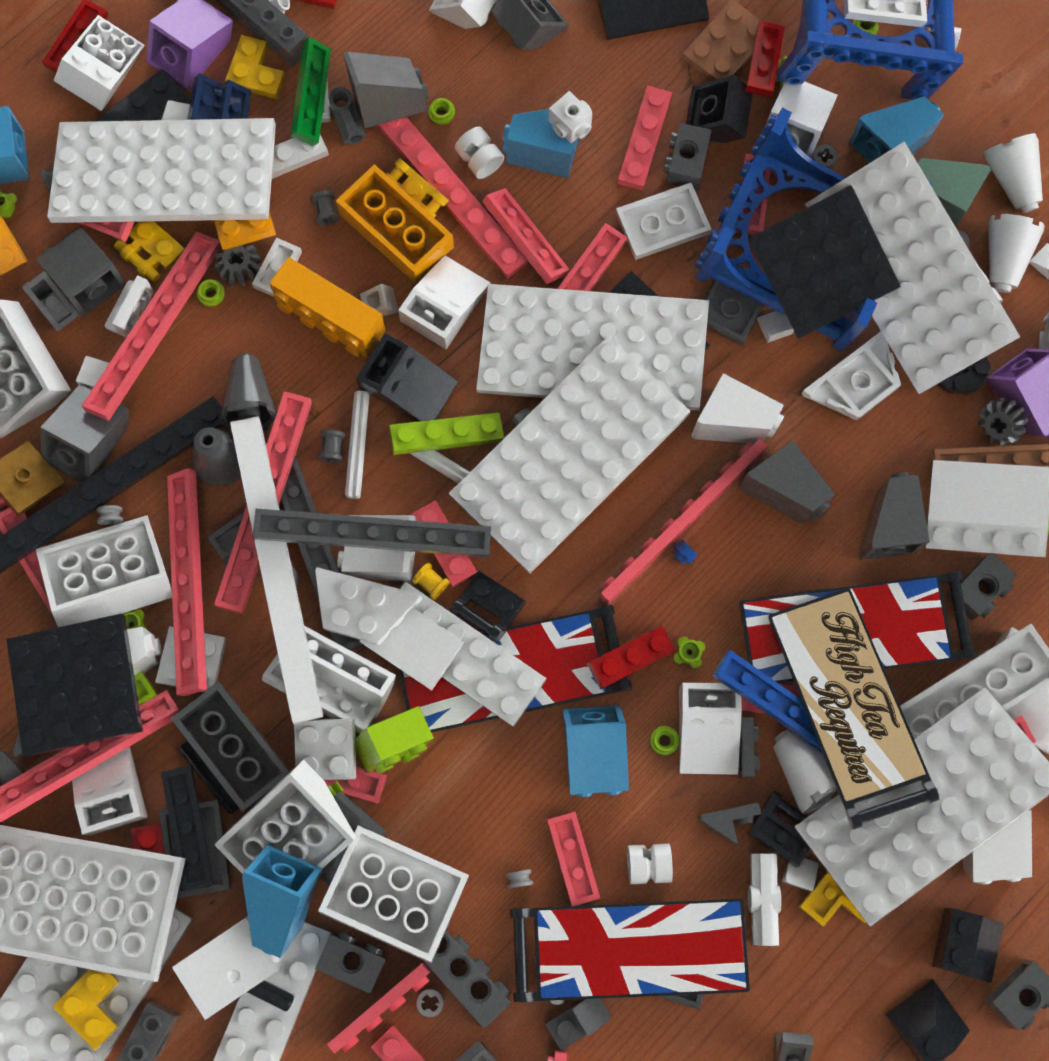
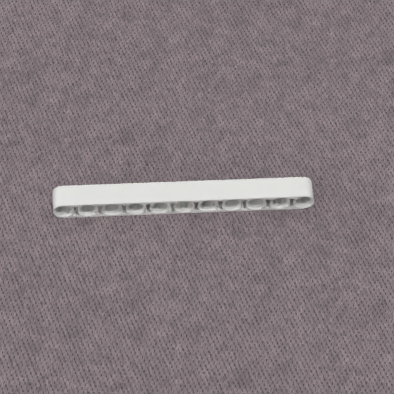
M259 416L230 422L252 531L254 528L255 508L280 510ZM254 540L293 724L323 717L287 542Z

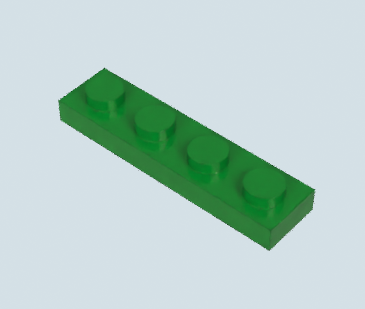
M311 37L303 41L290 136L310 146H314L319 143L331 48Z

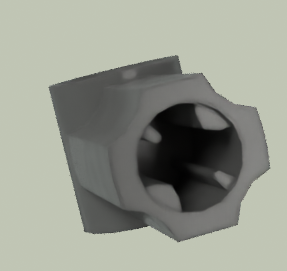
M345 87L332 89L328 96L330 110L344 145L360 143L361 140L366 138V134L353 103L351 92ZM342 100L348 102L342 107L335 105L338 101Z

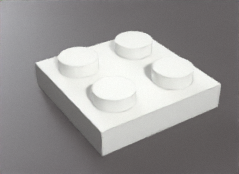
M169 626L155 682L176 687L174 627ZM204 633L208 690L217 683L227 638Z
M313 719L294 724L295 767L304 760L323 780L356 778L355 719Z

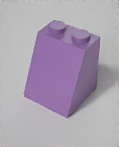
M179 0L149 21L146 62L157 70L163 69L173 81L189 90L193 86L194 78L199 73L203 74L230 42L233 20L204 0Z
M1027 348L987 376L986 381L999 398L1005 397L1007 403L1011 400H1016L1015 408L1017 409L1025 407L1024 412L1020 415L1028 418V422L1023 426L1029 435L1049 437V349Z

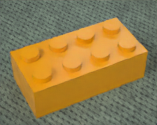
M375 164L336 200L339 215L415 284L454 248L453 235Z
M290 257L285 260L269 283L273 297L276 299L277 307L288 315L294 313L299 316V320L311 329L314 327L323 331L324 337L331 342L336 343L339 341L346 345V350L356 357L362 355L368 359L386 332L383 316L380 312Z

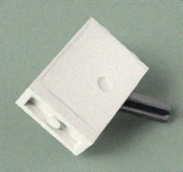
M248 916L172 967L205 1020L246 992L283 1011H288L294 1001L295 996L292 993L265 980L281 968L279 961L282 958L266 954L261 949L252 946Z

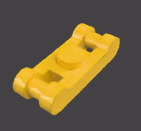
M399 158L394 163L396 165L390 174L387 172L386 175L435 218L437 210L441 206L444 207L449 200ZM405 173L408 178L401 185L398 180ZM432 196L433 199L426 206L424 203Z

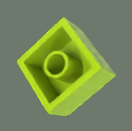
M417 706L367 727L355 739L356 751L366 773L368 774L376 770L377 774H381L393 768V765L400 762L401 759L403 763L419 757L420 753L427 750L426 745L434 737L420 707Z

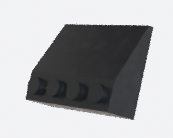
M597 0L607 40L709 20L707 0Z

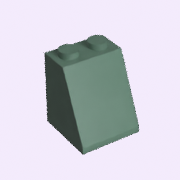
M920 158L918 162L927 180L933 183L931 187L956 227L967 212L992 167L982 164Z

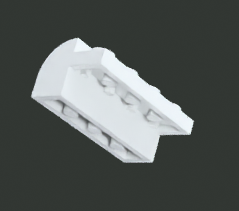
M304 626L323 714L332 719H355V731L361 734L371 725L374 718L378 717L392 690L396 675ZM277 654L264 672L262 681L286 693Z

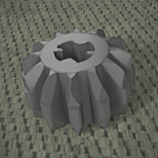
M247 244L227 250H223L221 246L220 248L223 253L215 254V259L218 263L214 265L216 272L220 273V279L222 281L229 280V284L233 287L238 281H240L243 287L246 285V279L254 281L255 276L253 273H258L260 269L258 264L262 261L260 255L256 254L255 246L250 245L247 247Z
M1005 397L998 399L997 402L991 400L987 403V408H983L979 414L982 419L978 421L977 425L985 427L981 436L989 434L991 436L990 443H995L998 440L1001 446H1005L1009 441L1015 443L1019 440V435L1022 436L1026 432V428L1023 425L1028 422V418L1020 415L1024 412L1025 407L1017 409L1015 408L1016 400H1011L1007 403Z

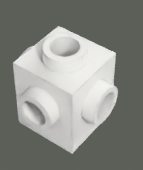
M568 91L549 108L548 121L552 124L553 130L559 137H565L572 143L578 137L582 139L589 133L592 128L593 113L585 101H579Z

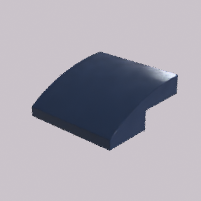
M199 73L194 78L187 120L248 119L252 91L233 81L227 80L224 84H221Z

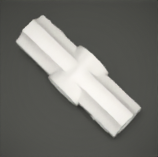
M750 854L751 885L748 886V909L751 913L752 945H779L778 913L781 911V890L777 886V854Z

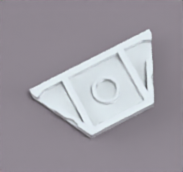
M879 332L804 389L802 395L857 421L901 386L898 372L894 368L893 352L890 353L888 342L882 332Z
M317 567L315 571L323 629L380 645L389 636L390 631L405 619L403 616L415 604L418 605L422 599V596L417 593Z

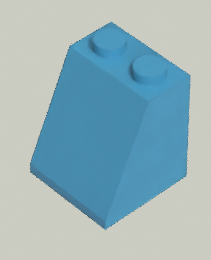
M925 96L884 108L859 118L848 144L868 163H871L904 141L913 155L931 139L944 114L936 103L930 102Z
M3 106L0 108V184L30 180L24 130L9 106Z
M549 109L514 114L511 124H506L502 140H505L503 152L506 153V163L569 178L579 137L572 143L565 137H559L553 130L552 124L548 121Z
M620 705L563 709L570 795L589 797L593 793L605 792L608 795H618L622 791H629L626 723Z
M267 845L242 876L252 946L261 949L266 954L274 955L278 958L282 957L303 928L322 868L270 845Z

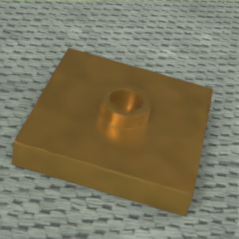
M29 441L0 459V497L17 516H20L62 488L65 484L64 480Z

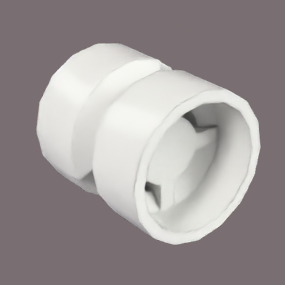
M480 126L474 127L463 134L455 144V151L463 161L468 162V167L478 179H483L494 173L501 166L505 156L495 144H490L491 138Z
M653 844L650 849H647L645 845H628L627 867L629 883L646 884L649 879H652L654 883H671L673 866L670 844Z

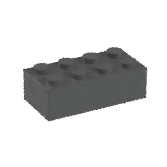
M220 682L214 684L171 718L242 812L247 813L291 772Z

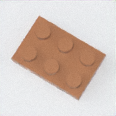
M730 0L686 49L682 59L711 81L736 75L752 56L756 30L760 19L736 1Z

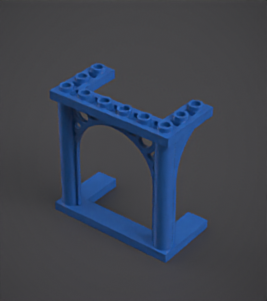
M802 0L801 18L795 45L792 52L777 70V81L787 82L790 85L803 84L820 61L825 58L832 59L838 63L853 62L859 63L862 66H881L888 70H909L915 74L901 88L902 98L914 100L925 96L929 99L963 64V53L955 52L954 1L928 0L927 22L923 27H916L903 35L885 37L868 33L856 27L848 19L844 18L834 0ZM829 12L834 16V18H831L828 22H826V19L829 18ZM834 25L843 26L845 35L831 34V27ZM925 27L931 28L930 33L925 31ZM915 37L924 39L929 48L918 47L915 43Z
M782 107L777 117L771 115L759 138H757L750 152L755 156L752 162L746 161L740 172V176L744 178L740 185L735 183L728 197L733 201L729 208L724 206L717 220L721 222L718 231L712 230L706 242L707 245L695 264V267L699 269L695 278L705 283L707 278L710 277L786 316L766 274L758 267L751 254L748 242V228L752 214L764 199L776 192L795 188L811 190L821 194L846 177L819 164L795 144L788 130V120L792 112ZM769 169L775 173L777 178L775 186L766 183L763 177L764 170ZM784 173H786L785 177L792 178L790 182L784 181ZM758 184L763 189L761 194L754 192L757 190ZM743 209H748L749 214H744ZM734 230H738L741 233L740 239H731L736 233ZM739 246L742 248L743 254L738 258H729L726 255V248ZM746 262L749 264V270L745 269L743 265L741 268L737 266ZM867 298L857 310L815 331L833 339L834 342L831 347L842 351L867 327L877 302Z

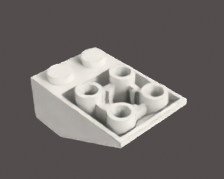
M97 15L62 58L53 81L102 111L115 94L145 45Z
M444 256L412 289L398 310L400 322L447 349L488 289V284L491 283L449 257Z
M682 683L679 686V774L738 775L742 714L741 696L723 683Z
M130 747L72 780L74 803L83 835H94L148 818Z

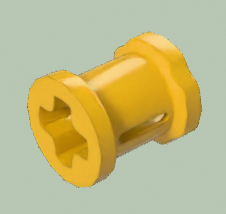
M426 563L413 577L412 582L422 586L430 594V598L435 600L447 588L450 581L447 578H441L431 569L432 565Z

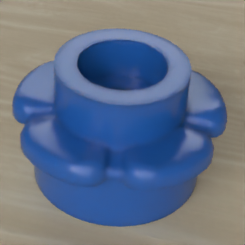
M683 539L677 545L673 543V546L676 548L672 552L683 565L687 561L693 564V560L698 554Z

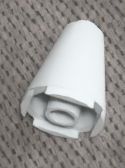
M1035 133L1011 139L1012 142L1004 145L1002 143L984 152L985 160L992 167L991 170L1015 210L1022 209V213L1038 209V203L1043 201L1039 139Z
M1001 214L1000 219L995 220V215L990 216L988 221L989 284L994 286L997 292L1011 293V289L1018 288L1044 232L1045 225L1042 222H1039V226L1032 224L1033 218Z
M789 730L779 734L775 738L776 744L773 746V749L798 808L802 814L805 812L810 813L832 799L831 796L836 792V786L822 752Z

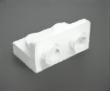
M137 275L134 281H127L105 323L107 330L124 337L128 336L154 293L147 279Z

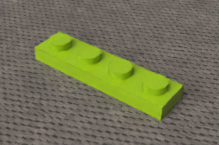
M500 413L392 424L389 426L393 455L500 443L504 439Z

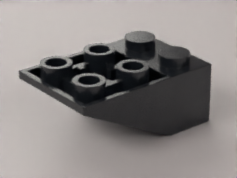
M386 332L356 378L360 390L368 392L369 395L417 422L436 420L458 384L456 379L415 349Z

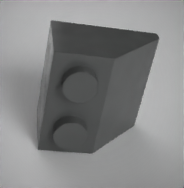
M499 0L491 10L497 18V23L508 31L513 38V43L522 50L538 49L570 26L549 0Z

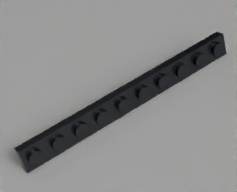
M214 396L1 535L0 574L34 552L35 549L40 548L94 512L98 507L105 505L192 447L195 436L200 430L204 428H221L223 426L220 418L222 407Z

